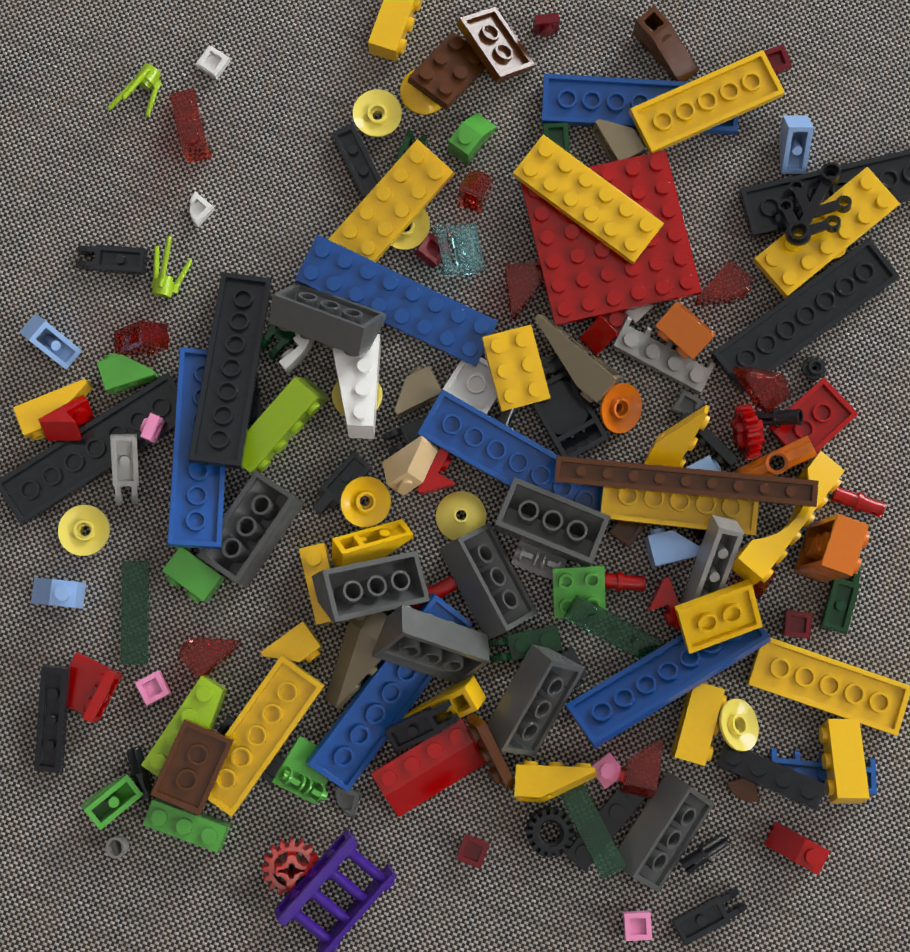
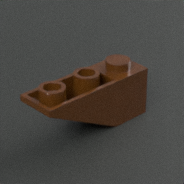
M655 5L636 20L632 34L674 81L686 82L699 71L672 24Z

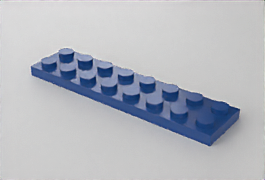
M544 73L541 124L568 122L569 126L593 127L595 121L601 119L637 129L629 114L630 108L689 82ZM738 117L702 133L736 135L738 132Z
M318 234L295 278L297 282L320 292L336 295L386 313L384 324L475 368L484 353L481 338L492 335L498 324L497 320Z
M180 347L167 546L220 550L222 542L225 467L189 462L208 352L205 349Z
M442 389L417 435L423 436L434 445L446 450L508 487L511 486L515 477L600 512L603 487L555 483L554 475L557 454Z
M433 592L429 596L430 601L425 602L419 609V611L432 614L447 621H453L467 628L473 625L471 621ZM381 660L377 665L378 670L368 677L305 761L307 765L348 792L388 739L384 732L385 728L403 719L434 676Z
M761 627L689 654L681 634L565 704L566 709L591 745L596 749L771 641V636Z

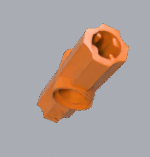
M808 435L738 467L737 471L744 474L774 476L817 456V453ZM780 455L784 459L783 466L777 469L772 468L769 465L770 458Z

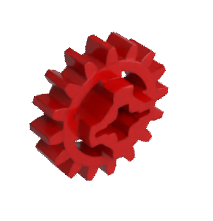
M752 405L737 406L734 419L731 421L734 445L737 444L744 459H758L761 456V445L765 443L763 422L758 419L757 415L755 416V409H752Z
M290 836L289 843H285L281 838L279 839L280 846L276 847L271 844L270 850L272 853L264 854L266 862L262 863V871H265L263 879L264 881L270 880V890L278 887V895H281L284 890L289 893L301 880L299 878L302 875H307L309 869L319 859L317 852L311 853L313 850L311 843L304 847L303 838L298 843H294L293 836ZM296 851L303 854L307 858V860H305V858H300L296 854ZM290 863H294L292 870L287 869ZM276 876H281L285 880V882L280 880Z

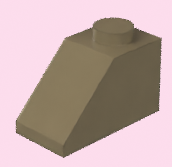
M601 119L595 121L592 131L611 162L644 154L646 146L640 134L637 135L633 128Z
M418 366L409 371L410 375L406 376L395 408V414L398 419L436 401L442 390L429 366L425 368Z

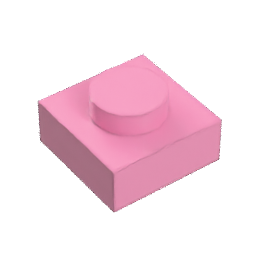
M150 413L149 417L145 418L141 424L140 432L142 433L140 437L156 444L165 420L160 416Z
M160 670L135 682L146 706L172 693Z
M607 752L591 765V767L596 768V778L604 789L626 774L610 752Z
M649 910L623 912L625 941L652 940L651 912Z

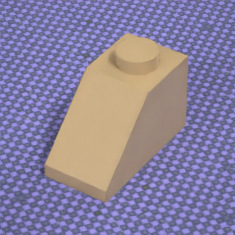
M420 436L383 461L387 485L404 496L422 484L437 454V446L423 436Z

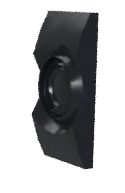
M554 353L541 360L551 399L530 405L540 419L558 454L565 457H576L608 440L609 436L589 401L581 396L582 390L576 386L558 355Z

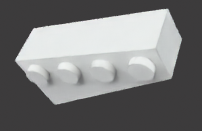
M380 334L375 338L371 348L359 357L349 356L345 354V351L332 348L349 438L374 439L381 356Z

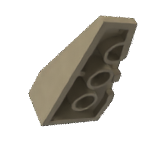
M543 314L536 315L535 320L576 386L582 390L581 396L590 403L593 401L596 403L601 402L606 393L615 384L620 383L624 379L620 373L600 357L592 356L591 358L588 355L587 347L576 340H569L570 335Z
M383 612L354 618L349 621L325 697L338 710L360 689L363 678L368 674L373 675L378 670L376 665L381 659L372 657V652L387 618V615Z

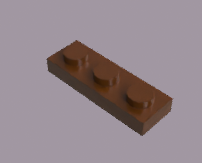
M472 713L465 718L469 726L467 732L473 742L478 744L480 749L477 752L482 761L488 764L490 768L488 774L495 784L500 783L508 790L515 785V781L486 722L475 713Z

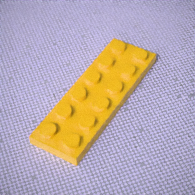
M761 50L630 108L629 114L650 154L659 152L783 97L785 91L764 50Z
M544 134L513 172L512 176L632 265L664 225L662 221Z
M417 139L328 240L377 262L455 173Z
M868 167L822 203L825 204L837 200L838 197L845 195L852 200L850 211L847 213L835 211L814 218L810 223L811 225L825 221L828 216L836 215L841 219L839 231L835 233L823 231L811 235L810 241L802 246L791 245L786 240L784 234L754 258L753 262L784 298L788 297L900 205L897 199ZM840 203L841 206L848 205L846 203ZM834 222L829 223L831 226L837 225Z
M603 487L600 512L611 516L610 520L707 530L711 516L715 515L737 520L744 535L755 536L759 502Z
M771 638L769 643L757 649L746 683L747 685L845 719H859L862 725L894 736H898L910 696V685Z
M281 655L225 734L233 738L234 741L208 800L232 817L325 685L286 656Z

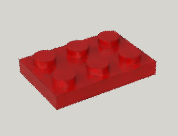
M823 377L788 409L800 408L803 411L802 425H781L780 428L769 426L767 429L783 446L808 435L817 453L850 423L858 413Z

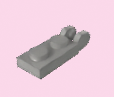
M137 434L110 435L113 487H115L116 505H122L123 493H121V487L131 486L132 504H138Z

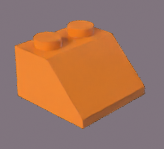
M675 302L655 325L659 329L656 333L666 342H669L671 339L678 346L675 350L685 359L689 356L694 359L717 335L680 302Z

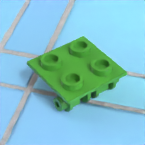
M604 565L552 568L554 618L606 616Z
M299 735L273 778L272 783L315 805L316 802L320 800L325 801L328 792L325 791V786L329 779L307 765L305 761L317 745Z

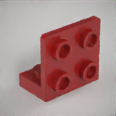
M75 653L69 665L71 671L68 707L84 714L82 719L90 723L99 722L123 674L88 656Z

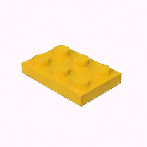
M531 324L481 338L500 412L551 399Z
M749 579L674 606L685 647L689 654L763 627L753 585Z

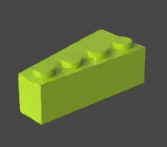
M208 675L201 676L141 766L157 777L159 776L185 718L213 730L228 689Z

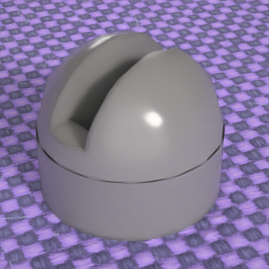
M124 836L110 838L105 847L107 854L114 859L124 856L129 850V841Z

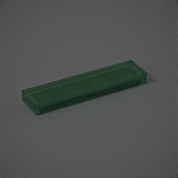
M122 561L120 665L148 664L150 561Z
M577 594L564 614V618L569 622L639 659L665 645V642Z
M584 783L560 794L601 878L604 880L627 868Z

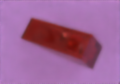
M194 88L170 94L181 147L188 163L212 158Z

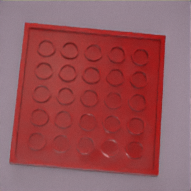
M666 150L588 167L664 223L663 227L633 265L527 186L520 183L550 311L555 325L561 326L702 293Z

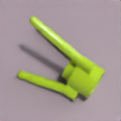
M145 63L133 80L109 104L108 109L112 110L122 99L126 100L139 85L146 90L153 88L145 116L149 117L157 92L162 85L159 81L161 77L159 70Z
M167 236L160 274L159 246L154 248L152 294L163 298H171L172 293L178 294L180 284L192 264V259H188L175 283H173V277L166 275L171 248V236Z

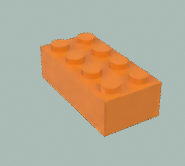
M840 514L809 524L793 572L820 582L852 577L853 573L856 574L861 565V559L859 558L861 549L865 548L869 541L870 534L867 533L869 525Z

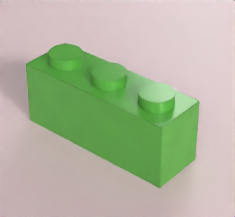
M159 798L152 800L143 826L216 853L223 849L232 825L230 822L201 812V815L195 814Z

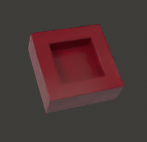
M559 14L534 15V36L548 37L558 33Z
M784 44L764 50L776 75L790 71L792 64Z
M429 233L414 254L434 269L449 248L433 234Z
M784 610L782 636L810 639L813 613Z
M465 833L456 860L481 869L490 842Z

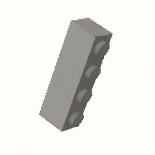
M715 515L711 516L680 604L725 587L744 535L737 520Z

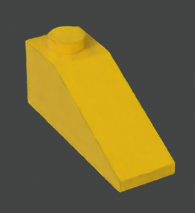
M82 379L13 407L23 435L33 440L45 438L38 419L81 395L86 397L93 389L92 384L86 379Z
M403 519L332 538V563L335 567L384 558L411 540L413 533Z
M471 676L410 710L403 719L429 706L432 708L437 703L447 699L450 700L451 706L447 710L436 714L439 722L455 713L458 714L459 718H462L477 711L487 697L476 678Z

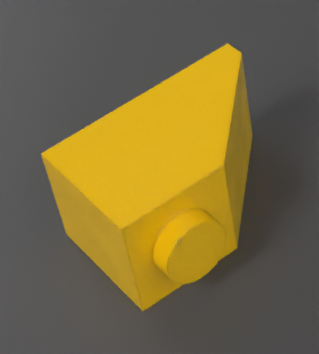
M302 621L260 653L264 657L279 659L281 655H284L291 661L303 662L306 660L310 663L321 654L318 650L323 646L307 623Z

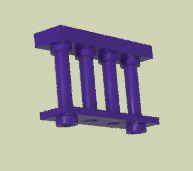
M348 829L342 832L309 869L307 875L301 878L274 909L277 921L283 926H286L290 920H295L320 940L317 943L319 952H334L345 934L382 892L391 888L394 879L397 877L389 864L380 871L356 850L358 842L354 834ZM344 859L352 860L374 879L364 891L338 871V866ZM332 879L356 899L346 911L320 891V886L326 880ZM313 899L338 920L328 932L302 912V907L308 900Z

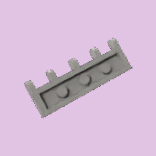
M627 316L611 347L697 394L702 393L716 363L710 361L707 367H704L693 361L690 356L685 359L677 351L671 349L674 343L671 339L665 345L649 337L652 328L647 326L644 333L629 326L632 322V317Z

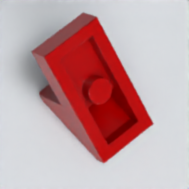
M623 311L599 316L579 339L597 356L616 338L628 315Z
M81 395L39 418L38 421L45 438L49 441L82 440L78 427L94 419L88 399Z
M442 448L439 449L424 482L417 489V494L423 496L456 486L454 481L440 474L441 471L446 472L452 462V459L449 458V452Z
M669 577L659 581L645 612L665 606L666 611H663L665 621L668 626L672 625L673 630L680 628L674 607L679 605Z

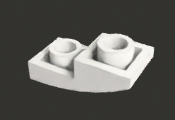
M295 333L296 336L293 340L297 348L288 349L282 354V359L279 361L287 374L302 362L315 340L304 339L300 337V334Z

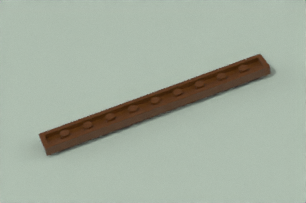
M556 456L554 475L555 483L804 507H817L819 483L818 480Z

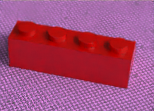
M462 718L453 725L443 729L441 733L414 745L372 771L371 775L379 789L399 817L485 764L477 752L480 748L470 738L467 732L468 727Z

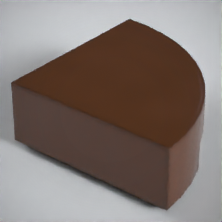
M743 778L726 782L728 789L739 799L747 802L760 801L754 783Z

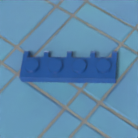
M770 748L769 760L824 784L827 779L826 769L822 767L823 753H819L818 762L800 760V751L797 750L793 751L792 759L777 758V749ZM868 758L866 774L869 796H875L877 794L876 760Z

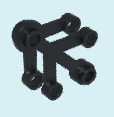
M830 162L821 167V183L810 202L804 191V183L801 180H793L789 183V194L796 198L803 213L800 221H798L793 212V202L791 200L783 199L778 203V213L785 217L789 226L786 229L785 237L791 245L802 246L810 241L811 235L823 231L835 233L840 230L841 219L836 215L828 216L825 221L810 225L814 218L835 211L847 213L851 209L852 200L845 195L838 197L837 200L821 205L829 188L839 182L841 178V167L838 164ZM794 187H799L800 189H799V190H794V189H792V188H794ZM840 203H846L848 205L841 206ZM788 206L789 209H782V207ZM834 222L837 225L831 226L829 223Z

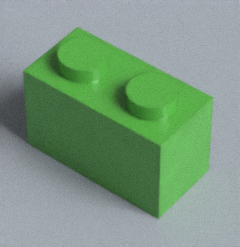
M179 547L162 570V572L168 575L166 580L177 588L182 585L188 590L186 595L197 603L200 600L208 602L226 578L185 547Z

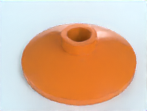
M627 383L615 384L602 398L600 405L602 423L609 431L614 433L630 431L639 421L642 412L640 393L634 386Z

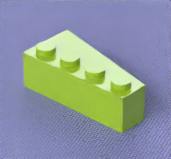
M294 377L249 428L242 466L250 474L254 473L255 470L260 473L265 471L271 464L270 460L275 454H279L285 449L288 444L287 442L304 427L306 422L330 398L309 378Z

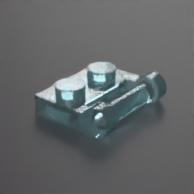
M476 223L448 226L441 224L433 227V233L437 237L443 263L441 268L443 277L479 274L485 271ZM447 236H451L457 266L453 265Z

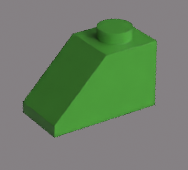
M479 113L474 114L463 121L448 140V152L468 166L497 129V126Z
M108 354L103 357V360L97 362L105 390L111 395L151 383L159 378L154 370L122 354Z
M125 774L102 787L80 806L97 828L101 830L143 796V793L131 778Z

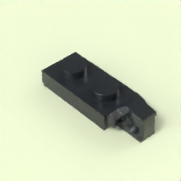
M353 451L320 487V491L317 493L320 499L312 508L319 515H322L329 507L335 509L340 505L341 494L345 486L358 477L367 476L373 467Z

